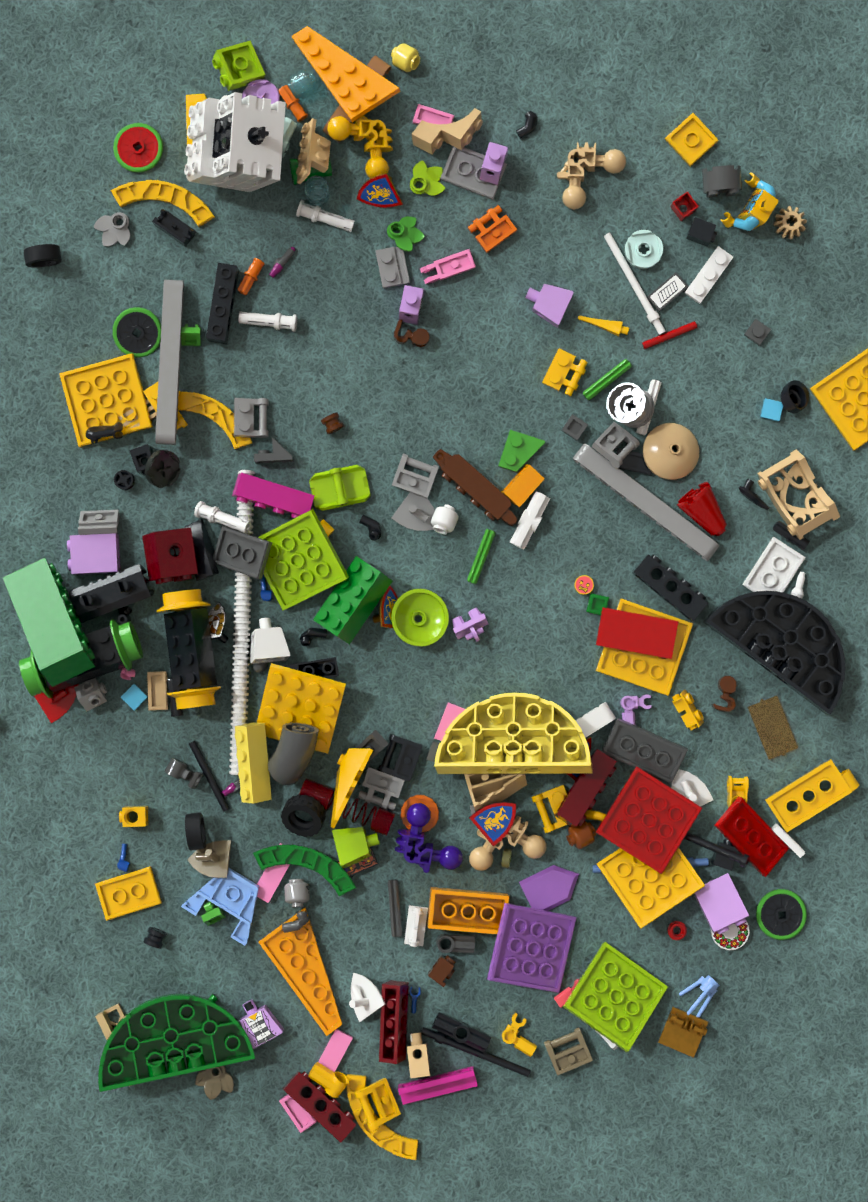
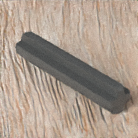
M392 879L388 880L392 937L402 936L399 885L398 880Z

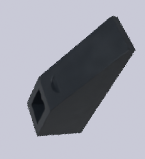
M336 657L284 665L287 668L324 678L339 676Z

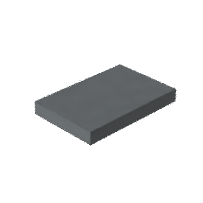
M222 526L213 558L217 565L262 580L272 542Z

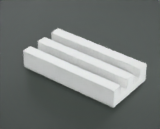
M775 823L771 827L800 858L805 854L803 848L778 824Z

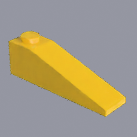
M349 748L346 754H341L337 762L340 766L336 777L331 820L332 828H335L373 752L370 748Z

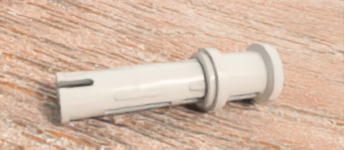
M304 200L300 201L296 213L297 217L303 216L311 219L312 222H323L352 232L355 222L354 220L322 210L318 205L306 204Z
M240 311L238 322L239 324L270 326L276 330H280V328L292 329L293 332H296L297 315L286 316L281 315V313L267 315Z
M200 501L195 507L194 516L205 518L210 523L217 522L245 534L251 528V522L226 514L219 507L208 506L203 501Z

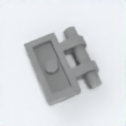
M368 767L362 786L368 787L369 790L368 793L360 791L358 798L365 800L368 804L371 802L381 806L382 809L386 810L388 808L394 811L397 803L389 800L391 796L399 798L405 780ZM374 791L385 793L384 799L374 796Z

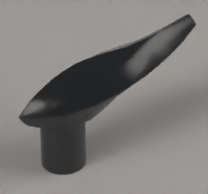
M747 479L744 486L739 487L740 492L757 506L768 510L769 507L758 498L757 494L751 491L754 482Z

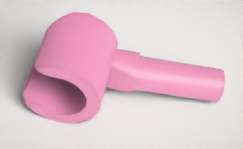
M122 668L120 676L122 679L131 680V677H135V670L131 669L128 671L126 668Z

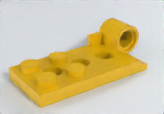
M830 759L766 798L765 801L787 833L852 793L860 784L850 769L840 773ZM823 780L831 783V787L826 791L820 789V783ZM805 791H812L814 798L806 801L803 798ZM789 801L797 802L798 807L795 811L787 809Z

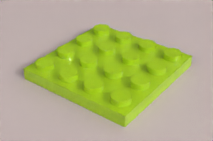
M313 509L258 537L272 542L263 574L283 611L349 578Z
M603 942L563 1007L625 1052H629L668 986L611 945Z

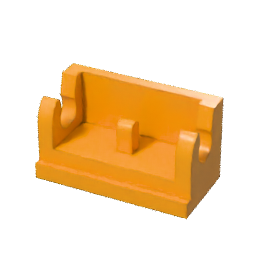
M525 464L503 489L502 493L514 505L520 507L545 478L531 465Z

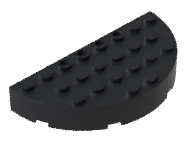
M756 591L724 602L703 621V623L827 715L832 713L839 701L843 682L845 681V656L840 639L831 626L832 624L815 606L787 593Z

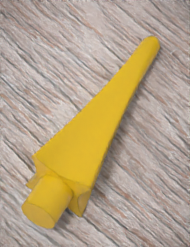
M578 316L579 320L595 325L614 335L620 336V333L628 335L629 327L623 326L621 321Z

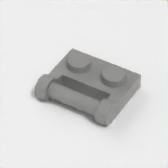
M234 398V437H269V431L267 430V406H269V399ZM254 406L259 407V430H254Z
M613 422L593 443L592 448L608 459L614 468H619L625 457L632 450H635L640 443L616 422ZM625 441L627 445L618 455L615 454L613 451Z
M403 453L392 486L428 498L439 466L435 464L432 466L408 457L409 455ZM407 464L429 472L430 476L428 478L405 470L404 467Z

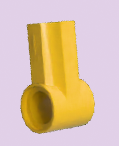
M319 1062L314 1064L308 1074L310 1079L323 1086L326 1093L333 1098H338L349 1083V1079L345 1074L338 1071L333 1072Z

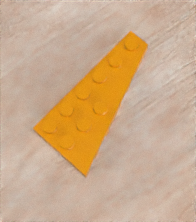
M306 26L292 36L297 47L352 123L400 92L399 87L310 27Z
M306 907L303 908L302 910H300L299 912H301V911H306V912H307ZM297 913L284 923L298 920ZM310 919L300 930L288 933L283 932L281 924L262 938L259 944L322 1031L328 1036L343 1023Z

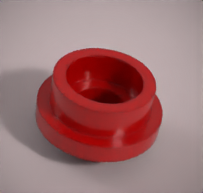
M673 921L669 924L667 932L673 940H681L686 936L687 928L681 921ZM675 927L680 928V932L678 934H675L673 932Z

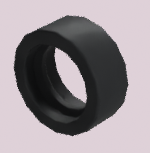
M41 244L24 249L25 265L27 267L40 268L61 263L60 246Z
M202 813L186 814L185 832L189 850L205 849L206 832Z

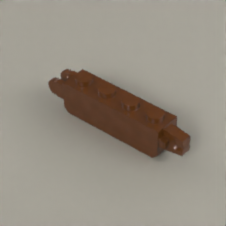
M439 449L434 454L433 459L443 472L441 476L449 483L453 481L457 485L456 489L462 495H469L471 497L470 502L477 508L481 506L486 511L484 514L491 521L501 519L509 526L516 524L517 517L509 510L511 500L459 454L451 456L442 449Z

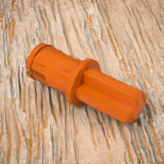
M287 85L282 86L279 89V94L286 102L287 109H290L297 121L301 122L308 117V114L300 105L299 98L294 96Z
M258 258L253 259L247 272H244L245 276L237 288L238 292L243 295L248 294L253 283L258 280L257 276L262 267L265 265L263 261Z

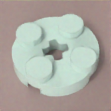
M649 230L636 231L628 238L625 244V257L633 267L639 269L651 268L659 262L663 254L662 241ZM641 245H645V248H649V251H646V254H642V252H639L638 249L641 248Z

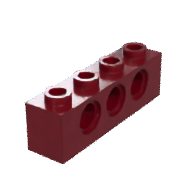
M390 980L382 984V998L385 1005L381 1007L379 1062L398 1064L406 1060L409 982Z
M298 1071L283 1087V1090L341 1143L356 1126L353 1122L355 1117L348 1111L343 1113L339 1109L341 1105L333 1097L329 1100L325 1096L326 1091L319 1084L315 1087L310 1082L312 1079L308 1077L309 1075L305 1071L302 1074ZM308 1086L311 1088V1095L304 1098L301 1095V1090ZM318 1100L325 1101L326 1106L322 1111H318L315 1107ZM333 1113H338L340 1116V1120L336 1124L330 1122V1116Z

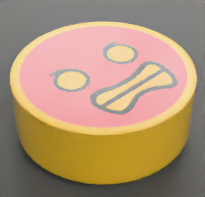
M582 575L575 580L574 587L579 594L586 595L593 590L594 583L589 576Z

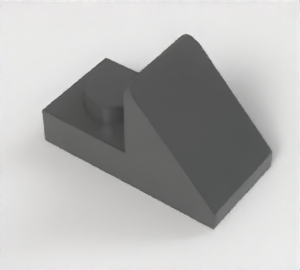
M273 438V453H270V450H259L258 454H254L255 463L294 462L293 456Z
M374 730L357 748H370L373 750L368 761L369 763L389 743Z

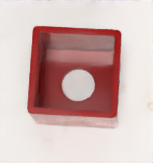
M686 192L673 201L670 207L680 221H683L697 210L698 205L689 192ZM681 205H685L687 207L686 212L680 211Z

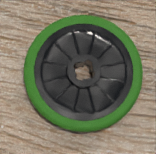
M139 307L129 308L120 313L113 325V339L117 347L126 355L133 353L134 357H145L152 354L160 345L161 323L147 309ZM136 328L142 332L139 337L134 334Z
M777 889L767 893L760 900L756 911L757 922L761 930L767 936L778 940H786L796 936L803 929L807 917L806 907L802 899L794 892L785 889ZM779 911H785L784 918H778Z

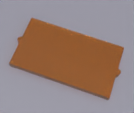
M777 695L766 700L761 699L759 703L747 707L768 760L779 755L785 756V753L798 748Z

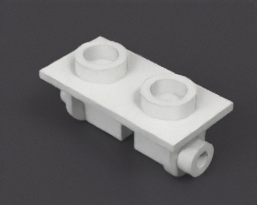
M409 905L404 944H409L412 947L423 946L428 912L427 907Z

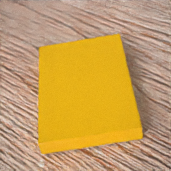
M151 866L95 883L106 921L162 903Z

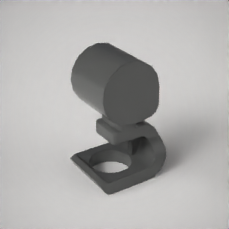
M171 758L165 769V772L174 778L188 780V787L191 789H196L204 774L188 770L187 764L175 758Z

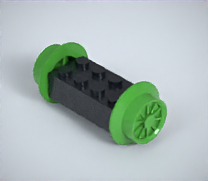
M112 619L110 620L109 627L86 634L89 641L87 645L92 649L95 659H92L95 667L53 687L39 671L31 650L29 657L19 660L20 672L30 695L35 696L44 693L48 698H52L53 692L119 669L126 668L130 671L132 661L143 658L142 647L133 624L127 622L119 625Z

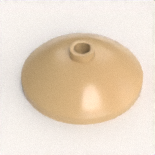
M676 423L661 424L650 431L644 441V461L650 471L656 476L666 480H677L687 476L697 465L699 445L693 433L686 427ZM672 446L677 447V452L672 450Z

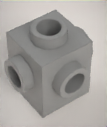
M96 678L74 687L77 698L86 712L107 702L105 696L107 689L103 682L99 683Z

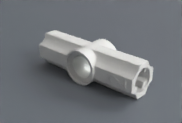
M537 491L535 492L527 509L524 510L518 522L519 525L509 543L523 550L525 549L532 533H535L542 519L541 516L550 500L549 497Z

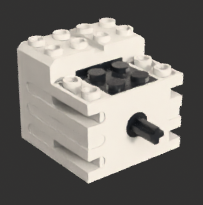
M234 92L220 100L207 98L202 102H197L195 106H190L189 117L191 118L187 129V136L193 141L192 145L188 144L186 147L188 159L184 169L189 182L252 192L280 181L286 102L277 101L271 104V99H261L252 95L242 99V93Z

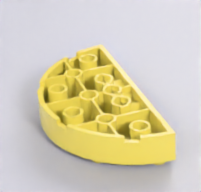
M527 693L494 695L490 699L480 703L478 701L465 709L446 729V734L441 743H439L434 765L438 774L593 773L592 760L586 738L574 718L554 702H549L540 698V696Z

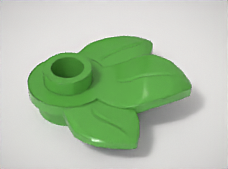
M403 217L399 222H393L387 228L388 237L395 240L396 246L399 249L407 252L412 251L413 244L419 243L425 237L419 229L414 227L416 224L415 217Z

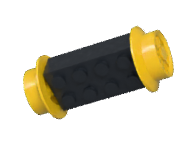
M201 589L162 594L164 606L156 610V612H172L164 614L173 691L186 689V691L167 693V695L176 699L177 710L215 705L214 693L221 689V686L202 688L204 686L217 685L208 610L203 608L211 606V604L202 601Z

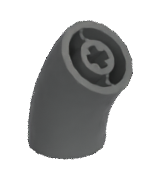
M286 723L282 726L279 743L268 761V770L278 783L293 785L305 773L315 751L319 732L318 728L303 723Z

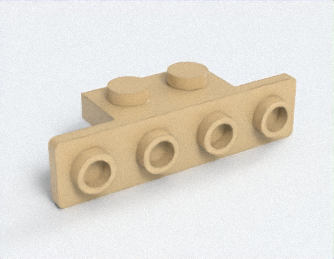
M314 118L308 123L306 122L301 129L302 139L299 145L301 150L298 156L299 167L296 171L298 184H301L310 175L311 167L322 173H325L328 169L331 141L315 133L316 119Z

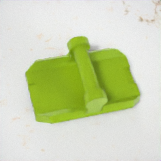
M359 465L333 468L329 471L315 473L309 480L312 495H315L313 499L314 506L322 511L362 503L371 497L365 468Z

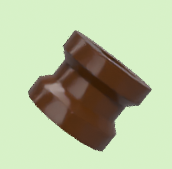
M338 412L321 420L322 424L327 428L326 432L328 435L344 427L343 422L339 421Z

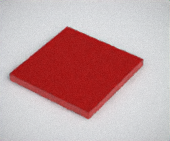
M636 766L597 828L596 833L662 874L701 812L702 807Z

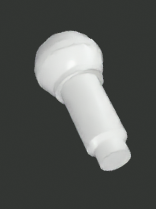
M804 572L799 573L796 586L791 591V595L801 599L804 597Z

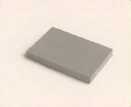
M453 146L440 180L493 200L507 164H504L498 185L480 180L485 155L465 147L460 150Z

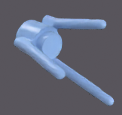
M709 975L706 978L701 976L698 981L679 993L682 996L701 984L699 988L703 993L688 1010L687 1015H690L707 995L708 997L696 1017L700 1018L713 995L717 992L716 989L720 985Z

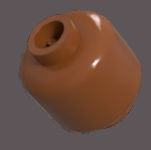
M584 821L581 826L569 827L566 838L571 846L582 849L595 841L596 831L590 822Z

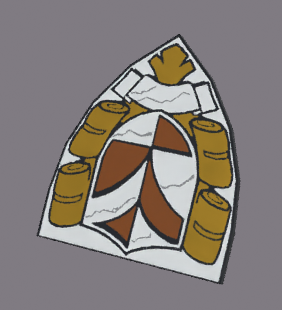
M218 602L208 613L211 640L219 639L221 642L226 643L228 637L223 633L226 625V612L221 603Z

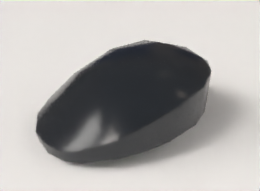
M793 380L783 387L781 392L783 407L788 412L796 414L807 406L809 391L802 382Z

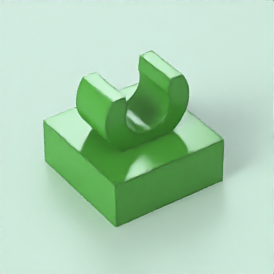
M188 324L181 327L182 346H201V328H199L198 324H195V327H188Z
M211 902L204 905L207 913L201 915V917L208 926L226 918L223 910L219 907L215 908Z

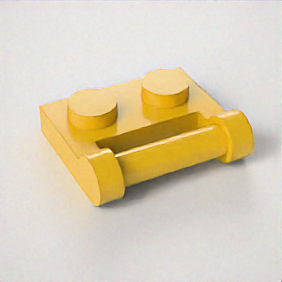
M564 785L531 797L533 803L535 802L545 833L568 825L556 816L557 822L552 824L542 800L548 797L555 815L567 795Z
M382 1078L355 1092V1096L360 1100L367 1117L369 1130L401 1114L386 1078ZM368 1094L371 1095L374 1105L379 1114V1118L375 1119L371 1106L366 1097V1095Z

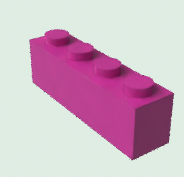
M242 472L238 474L232 494L238 502L247 504L249 501L255 503L254 506L260 509L271 508L276 514H291L293 519L311 510L315 496Z

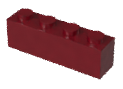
M598 749L591 755L593 773L579 774L554 815L574 828L577 825L581 826L587 817L584 815L587 809H592L597 801L594 799L597 793L601 794L606 786V783H604L608 776L611 777L616 770L614 765L617 761Z

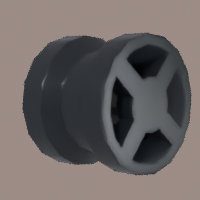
M121 470L115 474L114 483L122 490H129L134 486L135 478L132 473Z
M149 927V934L143 942L149 946L161 949L163 946L162 940L166 937L167 933L160 929Z

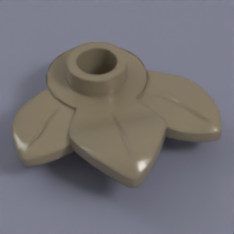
M225 1065L215 1067L219 1070L218 1074H214L212 1071L214 1068L200 1071L196 1076L195 1084L197 1086H204L205 1094L210 1100L215 1099L221 1090L229 1093L233 1091V1078L226 1072Z

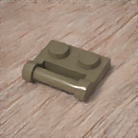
M576 1028L574 1032L555 1040L544 1042L557 1076L593 1061L580 1028ZM578 1039L580 1043L556 1054L553 1051L554 1048Z

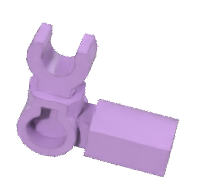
M643 695L640 698L637 696H624L620 701L621 707L624 709L622 720L636 725L635 712L632 709H638V706L644 709L652 708L651 705L644 704V699L651 698V695Z

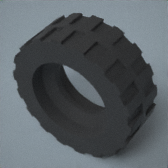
M298 794L287 800L281 814L282 823L291 833H295L298 836L311 837L314 834H318L326 819V810L314 797ZM300 810L312 816V821L298 818L295 815V811Z

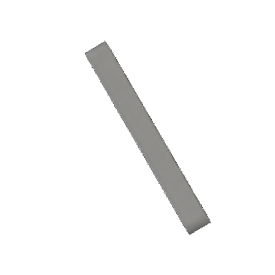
M164 279L156 444L176 445L184 280Z
M584 443L572 458L577 464L580 463V466L590 474H595V477L606 486H611L610 489L619 496L625 497V500L635 508L641 509V512L652 521L656 520V524L668 533L671 532V535L680 542L686 543V546L697 555H702L701 558L709 561L720 547L717 542L622 470L614 468L610 461Z

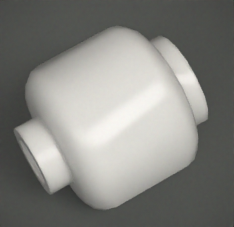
M450 505L437 507L431 519L433 530L444 535L453 532L459 516L455 512V508Z

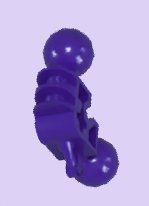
M422 803L411 805L406 813L411 829H399L397 831L401 837L396 839L400 846L395 847V851L403 853L407 862L418 864L425 873L430 871L431 861L440 862L448 870L458 868L463 861V854L457 847L452 845L446 846L442 850L433 849V843H425L423 845L424 832H422V828L430 821L431 812ZM415 840V852L414 854H410L411 849H413V841Z

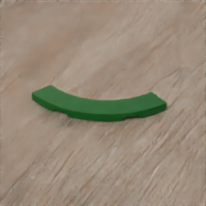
M287 844L270 846L253 852L261 870L276 865L294 864L314 870L322 875L333 886L338 896L357 888L349 874L335 860L313 848Z

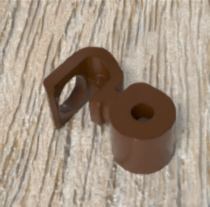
M403 320L398 321L394 331V340L398 344H404L408 339L417 347H424L428 344L429 333L422 328L417 329L413 333L408 329L404 336H399Z
M723 676L718 681V688L723 693V695H720V698L725 700L728 705L727 707L716 704L711 705L713 709L730 712L736 706L735 700L730 697V694L736 690V680L731 676Z

